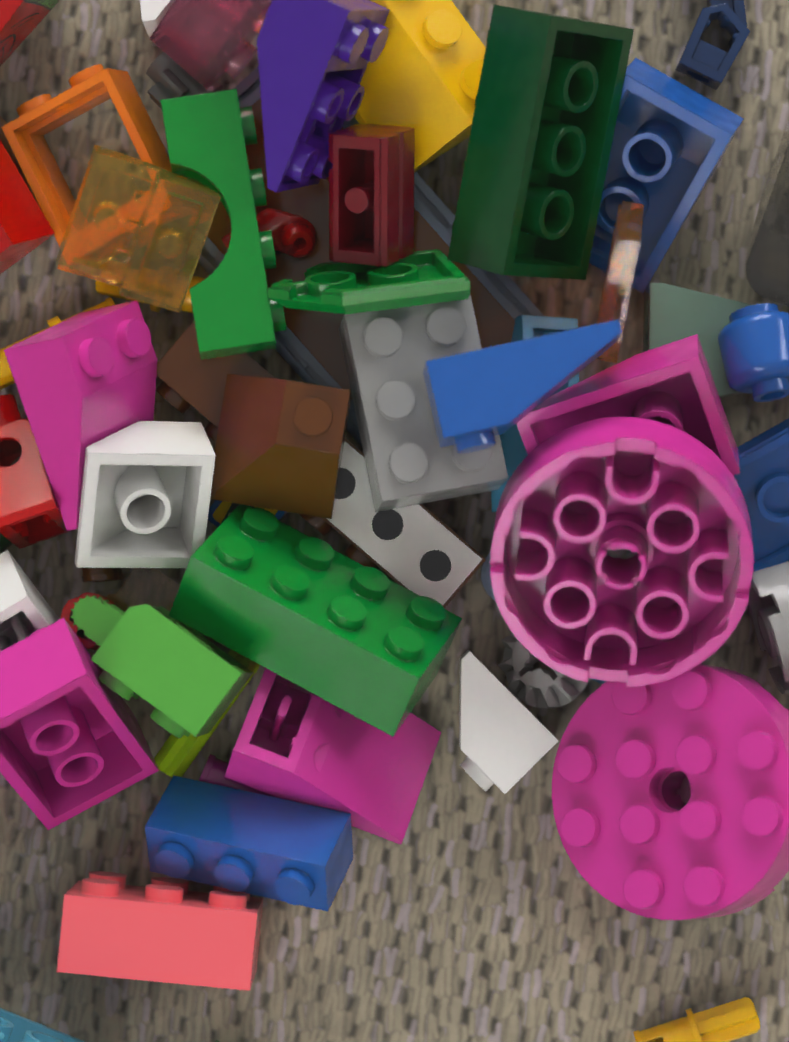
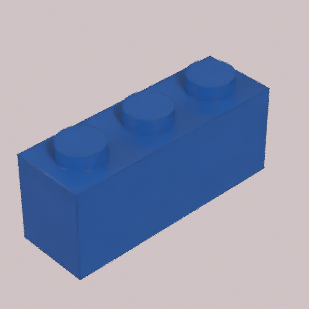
M174 775L145 825L151 872L323 911H329L353 860L351 813Z

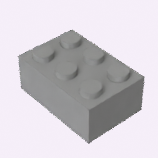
M471 294L467 300L344 314L339 327V333L375 512L498 490L508 479L500 435L494 436L495 446L476 452L458 454L456 444L440 448L423 375L425 362L428 360L482 349Z

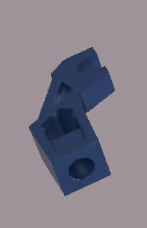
M707 0V7L702 8L675 69L676 71L715 90L719 88L750 33L747 28L744 0ZM718 19L719 26L725 28L732 36L728 42L730 46L728 52L700 39L702 33L707 31L712 20Z

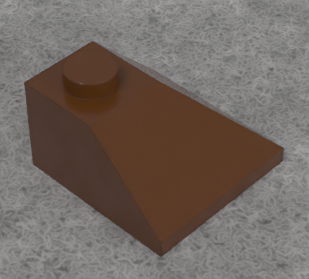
M227 374L214 450L216 457L210 499L332 519L352 399L351 390L284 379Z

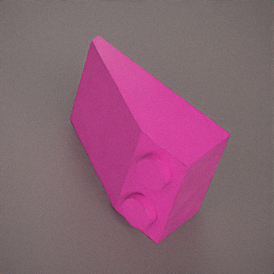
M138 300L81 312L4 349L66 530L78 528L86 447L138 421H154L158 359L152 344L150 330L144 321Z
M698 334L636 354L548 397L516 423L526 452L529 454L551 436L586 421L610 417H637L654 420L673 426L698 439L723 461L732 475L740 473L738 447Z

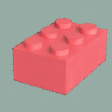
M105 871L89 872V878L82 879V881L79 880L64 894L57 972L250 991L257 970L263 898L250 897L248 893L234 892L217 886H213V891H209V893L188 891L189 881L167 877L151 878V884L145 887L126 885L127 875Z

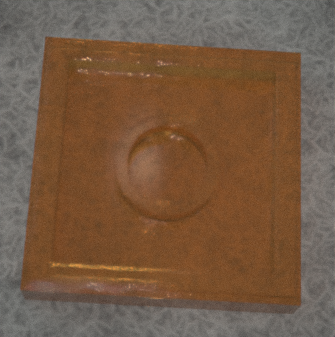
M622 201V204L618 205L596 324L619 319L622 332L615 344L595 360L617 363L641 244L644 204Z

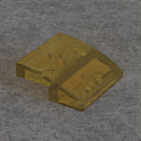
M94 145L56 258L57 269L117 286L119 296L180 313L221 198L220 194L161 167Z

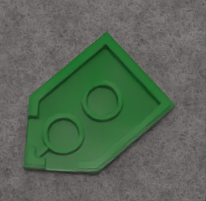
M440 249L416 251L414 254L399 259V261L388 266L341 262L320 263L308 268L304 272L305 281L293 282L290 279H283L267 288L269 299L286 308L355 314L469 299L471 288L470 280L451 260H447L448 257Z

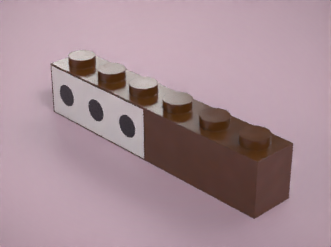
M193 321L157 363V376L163 381L156 388V392L182 414L192 405L210 421L204 429L207 436L216 443L227 374L276 378L247 353L201 360L195 321ZM346 438L332 519L299 514L322 535L325 536L333 527L351 542L350 546L344 551V554L363 566L376 569L381 568L399 585L420 596H426L438 601L444 608L486 561L483 556L422 504L375 512L364 454Z

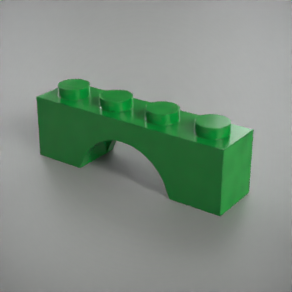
M237 89L162 99L161 107L172 175L193 180L210 190L224 206L231 223V238L224 259L210 276L190 288L200 358L204 360L276 349L275 332L286 331V322L283 306L269 299L267 293L268 287L265 270L277 268L272 232L271 230L259 232L255 208L267 206L262 169L249 170L245 145L257 144L252 106L239 107Z

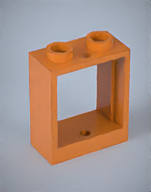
M102 64L88 67L73 75L68 80L71 88L51 98L50 94H43L24 102L16 109L19 117L1 127L43 214L55 233L54 237L67 262L90 261L193 205L179 176L172 175L169 155L128 71L104 69ZM111 98L154 187L86 223L44 135Z

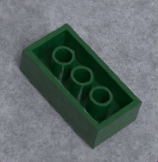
M493 5L447 260L501 275L586 280L634 29Z

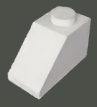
M468 649L460 657L459 746L468 756L460 766L484 791H487L495 784L506 794L558 740Z

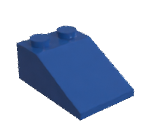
M635 58L626 68L589 263L639 292L644 293L646 286L653 278L744 118Z

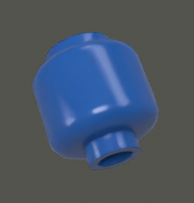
M774 303L755 304L733 312L729 316L730 323L718 334L719 348L729 387L740 393L752 394L755 402H770L788 396L789 313L779 311L778 305Z

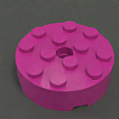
M637 417L600 418L571 426L551 436L529 453L516 468L501 495L496 511L490 559L491 585L495 601L503 619L517 640L542 663L568 677L588 683V678L610 682H626V687L656 684L675 678L690 671L714 654L732 634L745 612L749 601L754 565L751 524L747 505L738 483L723 461L701 441L682 430L661 422ZM610 548L612 550L628 549L638 554L629 559H622L607 555V551Z
M699 664L688 672L656 684L626 687V682L607 681L595 690L576 711L562 736L554 762L552 775L553 813L557 831L571 862L589 885L604 898L631 913L659 920H690L721 917L739 912L753 906L775 891L774 887L789 871V709H785L772 694L760 686L759 682L733 670ZM687 776L691 785V795L688 803L685 805L681 796L677 795L676 791L680 789L683 779Z

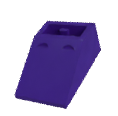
M272 0L257 37L268 189L280 192L319 184L321 179L324 180L329 176V170L333 169V164L329 161V133L340 130L344 121H350L361 105L364 87L359 84L368 62H375L386 44L389 29L384 26L390 9L370 0Z

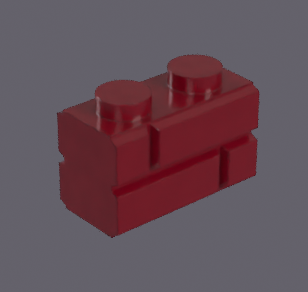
M355 124L329 133V161L333 164V169L329 170L330 261L388 266L399 261V259L414 254L415 128Z

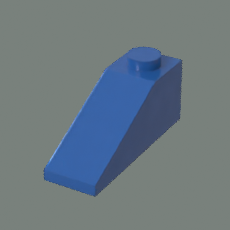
M619 319L426 361L423 375L440 448L456 444L457 453L464 454L495 446L494 436L508 431L615 344L622 332Z

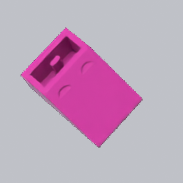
M265 668L233 748L224 777L277 798L351 813V826L401 845L441 732L410 712L392 737Z

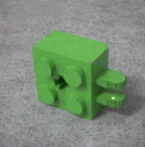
M86 595L84 599L79 598V602L74 603V609H71L73 615L70 618H73V625H77L78 630H84V635L100 646L91 658L94 663L104 669L98 677L99 680L126 700H130L131 697L135 699L142 697L153 705L155 709L151 713L150 718L179 739L183 735L188 737L192 734L194 737L208 734L253 674L251 670L198 631L169 616L170 611L164 606L138 605L129 607L124 612L115 604L110 605L108 603L109 600H103L100 596L99 598L97 596L90 598V596Z

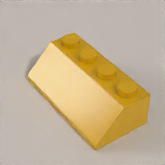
M370 0L390 9L384 26L388 27L389 33L380 56L375 62H368L359 84L364 87L363 100L354 117L359 124L415 128V173L470 137L475 99L478 93L486 47L452 0Z

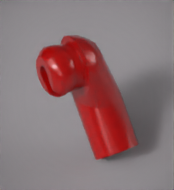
M267 208L256 214L259 232L271 230L274 250L294 258H302L313 251L316 244V232L313 225L304 217L274 208ZM231 232L221 238L227 249L230 243Z

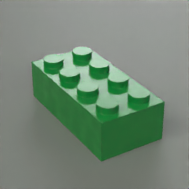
M242 504L235 508L190 557L169 616L392 737L436 677L463 619L446 610L438 601L426 596H420L391 581L380 570L363 566L333 550L324 540L309 537L278 521L277 517L271 512Z

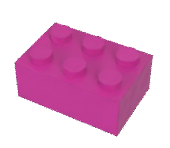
M64 618L33 632L27 638L0 652V773L47 830L159 771L135 715L120 695L99 680L98 677L102 673L101 668L91 660V654Z

